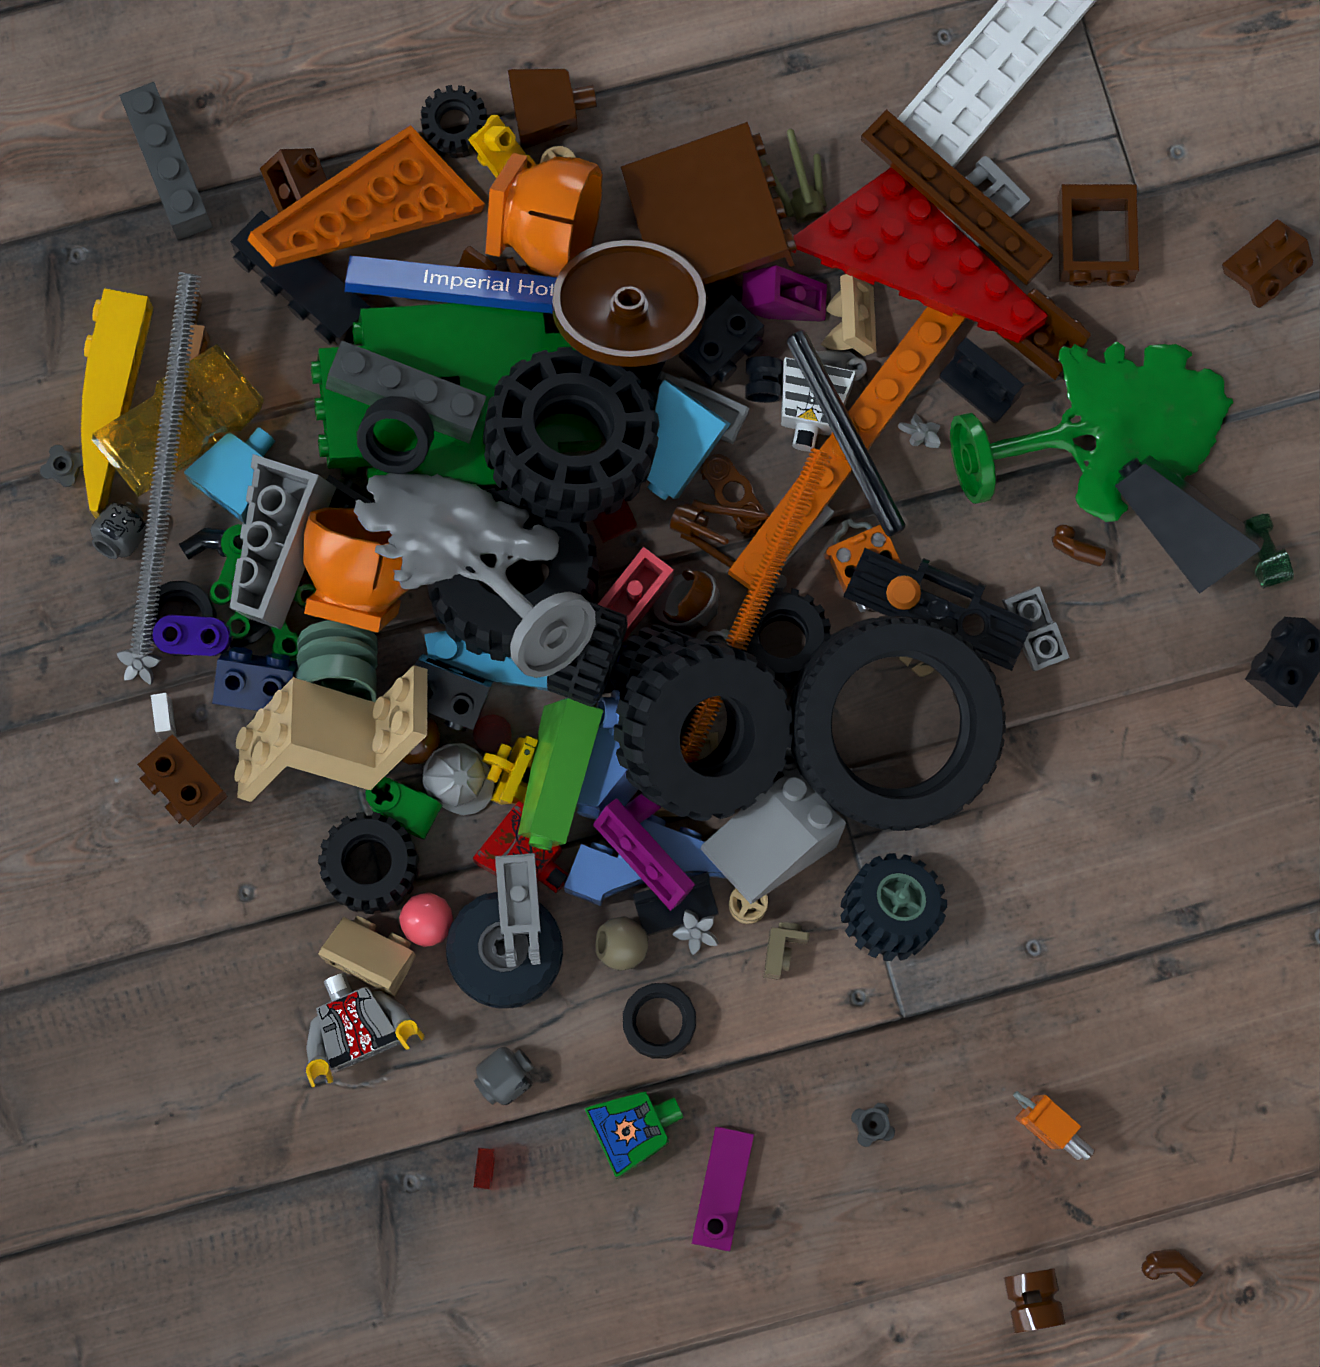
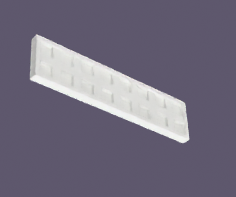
M998 0L897 119L955 168L1097 0Z

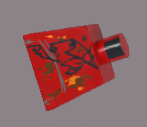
M518 801L474 855L473 861L480 868L497 876L495 856L535 853L537 883L541 881L553 892L558 893L565 885L569 876L566 871L554 863L562 853V847L558 845L552 846L551 850L539 849L528 844L529 838L518 835L524 806L523 803Z

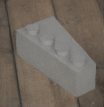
M253 454L251 468L254 469L252 486H248L246 502L249 505L246 524H242L240 539L243 540L241 558L237 559L230 608L248 619L282 629L305 570L303 563L304 529L309 514L314 510L329 508L336 487L318 474Z

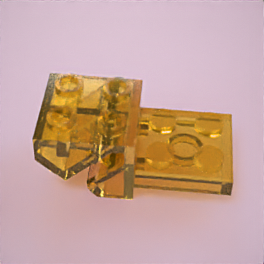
M218 344L190 360V363H185V365L189 366V368H185L189 373H184L188 377L183 378L188 382H183L187 387H182L186 390V392H182L186 396H181L185 401H180V403L185 405L180 406L184 411H179L183 413V415H179L183 420H178L182 425H177L181 427V430H177L181 434H176L180 439L175 441L180 442V444H175L179 449H174L178 451V453H174L178 458H173V460L177 461V463H172L177 466L172 468L176 470V472L171 473L173 475L199 459L223 437L222 432L241 431L262 409L264 399ZM166 376L157 381L152 397L97 430L92 435L93 443L138 497L152 489L151 486L154 485L151 482L155 480L152 479L155 476L153 472L156 471L153 467L157 466L154 465V462H157L154 459L158 457L155 453L158 452L156 448L159 447L156 444L160 442L157 441L160 438L157 435L161 433L158 429L162 428L159 426L162 423L159 420L163 419L160 415L163 414L161 410L164 409L161 406L165 404L162 403V400H165L162 397L166 395L163 393L166 390L164 386L167 385L164 384L167 381L165 379Z

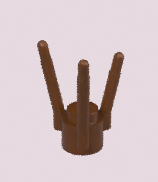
M694 499L692 505L683 501L678 504L671 518L670 529L680 533V538L692 542L731 568L734 564L733 560L700 538L703 535L723 545L729 543L728 538L707 528L709 517L704 515V512L767 520L769 514L754 510L706 504Z

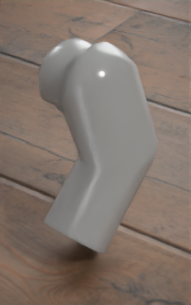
M848 350L816 351L823 365L855 371L854 381L861 379L867 372L866 362Z

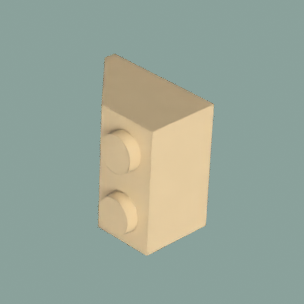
M357 915L353 921L343 917L322 946L318 955L327 964L396 997L416 957L414 951L409 949L411 942L394 933H390L389 937L386 938L374 932L377 927L375 924Z

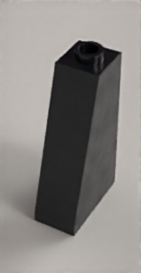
M1149 455L1141 462L1136 457L1118 471L1121 477H1119L1115 487L1199 594L1262 549L1264 540L1260 534Z

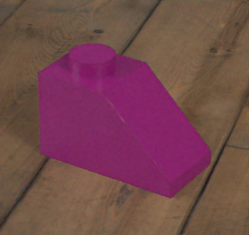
M777 265L743 274L742 305L752 314L766 319L825 321L827 284Z

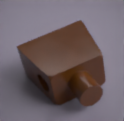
M566 69L508 70L522 149L575 132L578 129L576 111L597 107L593 85L571 88L569 72Z

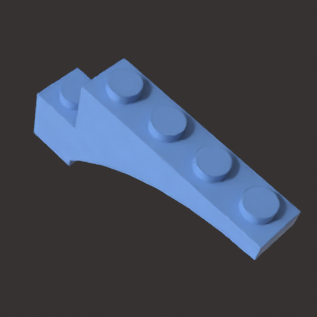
M651 815L640 823L688 877L708 872L709 877L726 878L702 852L701 846L705 842L701 841L702 835L685 827H680L679 832L665 827L666 821L655 815ZM592 842L590 847L583 844L580 845L564 890L568 894L601 906L605 898L629 888L645 884V882L620 854L617 858L611 856L613 853L612 849Z

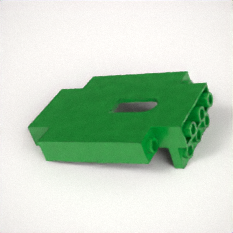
M448 303L361 309L358 322H353L354 345H361L358 347L441 379L459 378V386L487 396L469 444L434 430V439L424 462L409 473L426 474L429 476L438 474L442 477H452L466 483L476 484L483 490L495 488V491L502 490L493 479L494 469L487 467L484 456L486 445L483 443L488 403L490 398L494 396L495 386L502 376L510 375L511 367L520 360L528 362L531 360L532 354L539 351L547 350L550 353L557 351L558 347H572L560 333L545 334L543 313ZM339 347L319 348L317 361H311L312 384H319L320 398H314L316 421L323 420L324 434H318L319 456L327 458L328 469L340 468V477H356L358 467L372 466L363 458L357 446V431L370 405L326 389L328 373ZM561 413L552 415L535 426L540 439L548 447L559 453L598 450L603 440L601 430L593 422L576 414ZM385 418L379 420L373 428L377 440L385 447L394 451L406 452L412 450L418 442L414 430L406 423L397 419ZM374 467L367 469L368 481L369 478L375 475L388 474Z

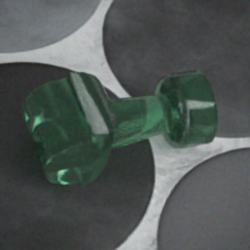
M1261 514L1245 520L1243 523L1260 534L1264 540L1262 549L1258 552L1260 561L1255 570L1261 587L1264 589L1293 580V568L1287 551L1284 548L1277 550L1268 533L1274 528L1270 514Z

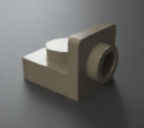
M780 922L778 928L771 927L763 978L779 980L781 970L789 971L792 948L785 947V942L806 945L809 941L810 933L802 932V925Z

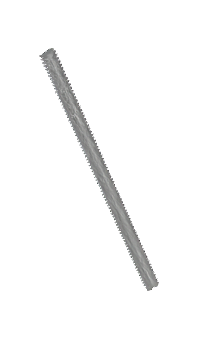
M183 272L178 273L181 275L178 277L180 281L177 282L179 284L177 289L179 290L176 291L179 295L175 296L178 300L175 301L177 305L174 308L177 309L174 310L176 314L173 315L176 319L172 320L174 322L172 327L174 328L171 331L174 333L170 335L173 338L170 339L172 343L169 346L172 347L169 348L171 352L168 353L171 357L167 358V360H170V362H167V365L170 366L166 367L169 370L166 372L168 376L165 377L167 381L164 382V384H167L164 386L166 390L163 391L166 395L162 397L165 398V400H162V403L165 404L161 406L164 408L161 410L163 414L160 415L163 419L159 420V422H162L159 424L162 428L158 429L161 433L157 435L160 436L157 439L160 442L156 444L159 446L156 448L158 452L155 453L158 457L154 459L157 460V462H154V465L157 466L153 467L156 471L153 472L155 476L152 479L155 480L151 482L154 484L151 486L153 490L150 491L153 495L149 497L152 498L149 501L152 504L148 506L151 508L148 510L150 514L147 515V517H150V519H147L149 524H146L149 528L145 529L148 532L145 536L148 538L144 539V541H147V543L143 544L146 546L143 548L145 552L142 553L145 557L141 559L144 560V562H141L144 566L140 567L143 570L140 574L143 576H140L139 579L143 581L138 582L141 584V586H138L141 590L137 591L140 594L137 598L140 600L136 601V603H139V605L135 606L138 608L135 610L138 614L134 615L138 619L133 621L138 624H133L136 628L132 629L135 632L132 636L135 638H132L131 641L135 643L130 644L133 646V648H130L133 651L130 654L151 656L149 653H153V651L149 650L153 646L149 644H154L150 639H153V636H151L153 631L151 630L154 629L152 625H155L156 622L152 620H157L153 615L158 614L154 612L158 610L154 606L159 605L155 602L159 601V598L155 596H160L156 592L161 591L156 587L161 586L157 582H162L158 577H162L159 572H163V570L159 568L164 567L160 564L164 563V561L160 558H165L164 555H161L165 551L161 549L166 548V546L162 545L167 544L163 540L167 539V537L163 536V534H168L164 530L169 529L164 525H169L165 520H170V518L166 517L170 513L166 511L171 510L167 506H172L171 503H168V501H172L168 496H173V494L169 493L173 489L169 487H174L170 482H175V480L171 479L175 475L171 473L176 472L172 468L177 467L172 463H177L173 458H178V456L174 455L178 451L174 449H179L175 444H180V442L175 440L180 439L176 434H181L177 431L181 430V427L177 425H182L178 420H183V418L179 417L183 413L179 411H184L180 406L185 404L180 403V401H185L181 396H186L182 393L186 392L182 387H187L183 382L188 381L183 378L188 377L184 373H189L188 370H185V368H189L185 363H190L186 358H191L187 356V354H191L187 349H192V347L188 346V344H192L188 339H193L189 335H194V333L190 332V330H194L190 325H195L191 320L196 319L191 316H196V314L192 313V311H197V309L193 308V306H197L193 301L198 302L194 297H199V295L194 293L199 292L195 287H200L196 284V282L200 283L196 278H201V276Z

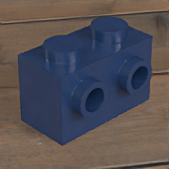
M230 648L229 651L226 650L217 659L212 704L254 711L263 709L273 699L277 690H281L293 677L296 678V672L299 669L298 664L295 661H290V657L284 654L271 653L264 657L252 655L253 651L247 648Z

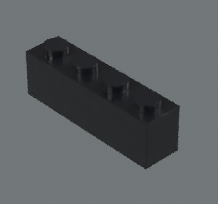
M261 210L230 241L235 252L233 256L235 262L246 272L249 273L253 269L261 276L260 283L274 297L280 293L288 300L287 307L301 321L308 318L317 327L314 331L328 345L335 342L339 346L341 340L350 343L353 340V322H358L361 309L371 307L356 293L345 292V284L315 257L272 267L248 241L251 231L271 219Z

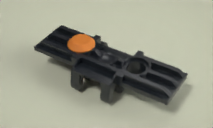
M864 548L844 593V598L885 616H901L927 620L949 628L962 636V639L970 642L981 653L982 659L1007 670H1013L1033 621L981 599L986 587L985 584L979 582L978 585H975L929 564L930 560L926 558L922 559L918 570H914ZM924 578L970 598L971 601L967 609L920 589L919 585ZM973 614L980 616L984 621V630L975 636L967 634L962 626L963 619Z

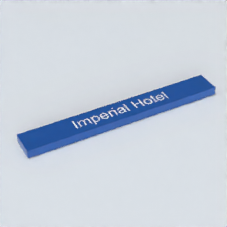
M350 255L345 280V292L553 314V288L557 277Z

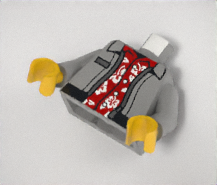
M337 974L324 981L331 1002L316 1008L318 1016L310 1023L306 1046L308 1057L306 1074L311 1087H315L314 1080L319 1075H326L328 1083H332L333 1076L331 1070L336 1073L400 1044L408 1050L410 1047L406 1042L411 1035L417 1034L421 1041L425 1037L418 1025L412 1021L402 1004L383 991L371 992L368 987H363L353 992L346 974Z

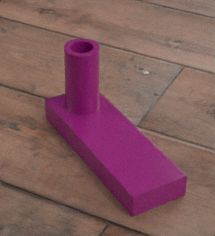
M642 794L625 806L616 798L606 805L593 823V826L671 911L685 899L695 884L640 824L661 809V806L650 801Z
M715 1127L691 1244L730 1252L754 1134Z

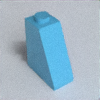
M664 380L659 388L655 409L659 417L657 433L659 440L651 471L647 478L650 482L647 488L660 498L666 500L668 496L673 499L680 497L728 429L730 423L672 381Z

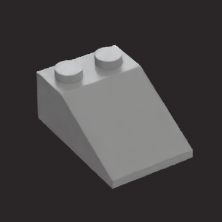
M796 769L775 781L766 794L761 793L755 798L757 800L755 804L745 810L741 809L701 846L702 852L750 904L837 848L846 822L815 792Z

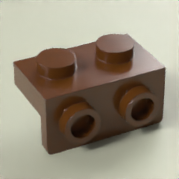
M1277 219L1226 260L1222 267L1225 275L1249 291L1253 305L1261 308L1269 300L1275 298L1280 291L1297 277L1302 276L1313 265V259L1307 239Z
M1033 288L1027 296L1048 315L1045 324L1020 343L1002 338L1056 380L1063 372V365L1058 360L1059 350L1063 346L1072 348L1074 344L1084 348L1091 337V333L1084 328L1081 322L1071 318L1056 306L1050 297L1041 294Z

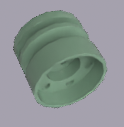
M331 620L311 624L301 631L297 639V664L299 668L296 672L297 679L376 702L378 641L377 636L372 631Z

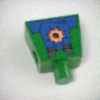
M646 1091L585 1108L616 1179L624 1176L667 1146L669 1140L663 1128L684 1119L675 1097L653 1106Z

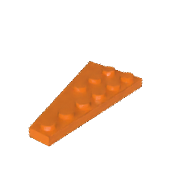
M410 125L251 231L248 241L272 267L477 214L482 212L486 204Z

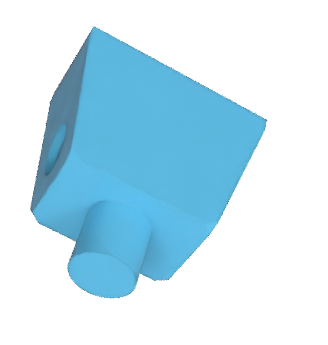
M257 427L245 443L229 432L189 466L184 474L189 483L246 524L249 505L246 502L248 486H252L254 469L251 468L252 456L254 454L263 457L275 443V440L259 427Z

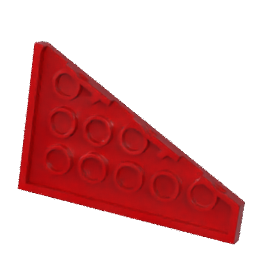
M892 167L793 236L797 250L822 259L820 264L830 268L841 269L845 274L872 285L876 281L899 290V296L909 300H918L924 306L949 316L956 313L978 322L977 327L986 331H995L1002 337L1016 343H1020L1044 325L1048 317L932 202Z

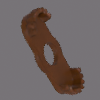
M714 454L705 460L700 472L702 480L708 481L715 492V498L720 506L765 513V510L752 493V486L749 480L739 474L730 459L722 454ZM730 482L741 484L745 491L743 498L737 502L727 501L722 494L726 484ZM732 516L736 522V529L740 530L742 534H756L765 523V520Z

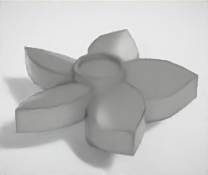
M916 413L911 420V424L899 423L898 428L911 434L909 442L912 446H918L923 443L924 446L929 448L939 447L940 439L937 433L940 425L933 422L925 424Z
M129 649L116 653L119 660L128 666L125 670L124 680H132L139 674L148 684L151 685L153 683L154 677L150 668L159 664L162 658L150 654L151 656L130 654L133 651Z
M686 909L683 917L684 925L678 927L672 935L679 940H689L688 945L692 955L700 949L702 942L710 946H717L719 942L716 936L708 931L714 924V916H707L699 921L696 913Z

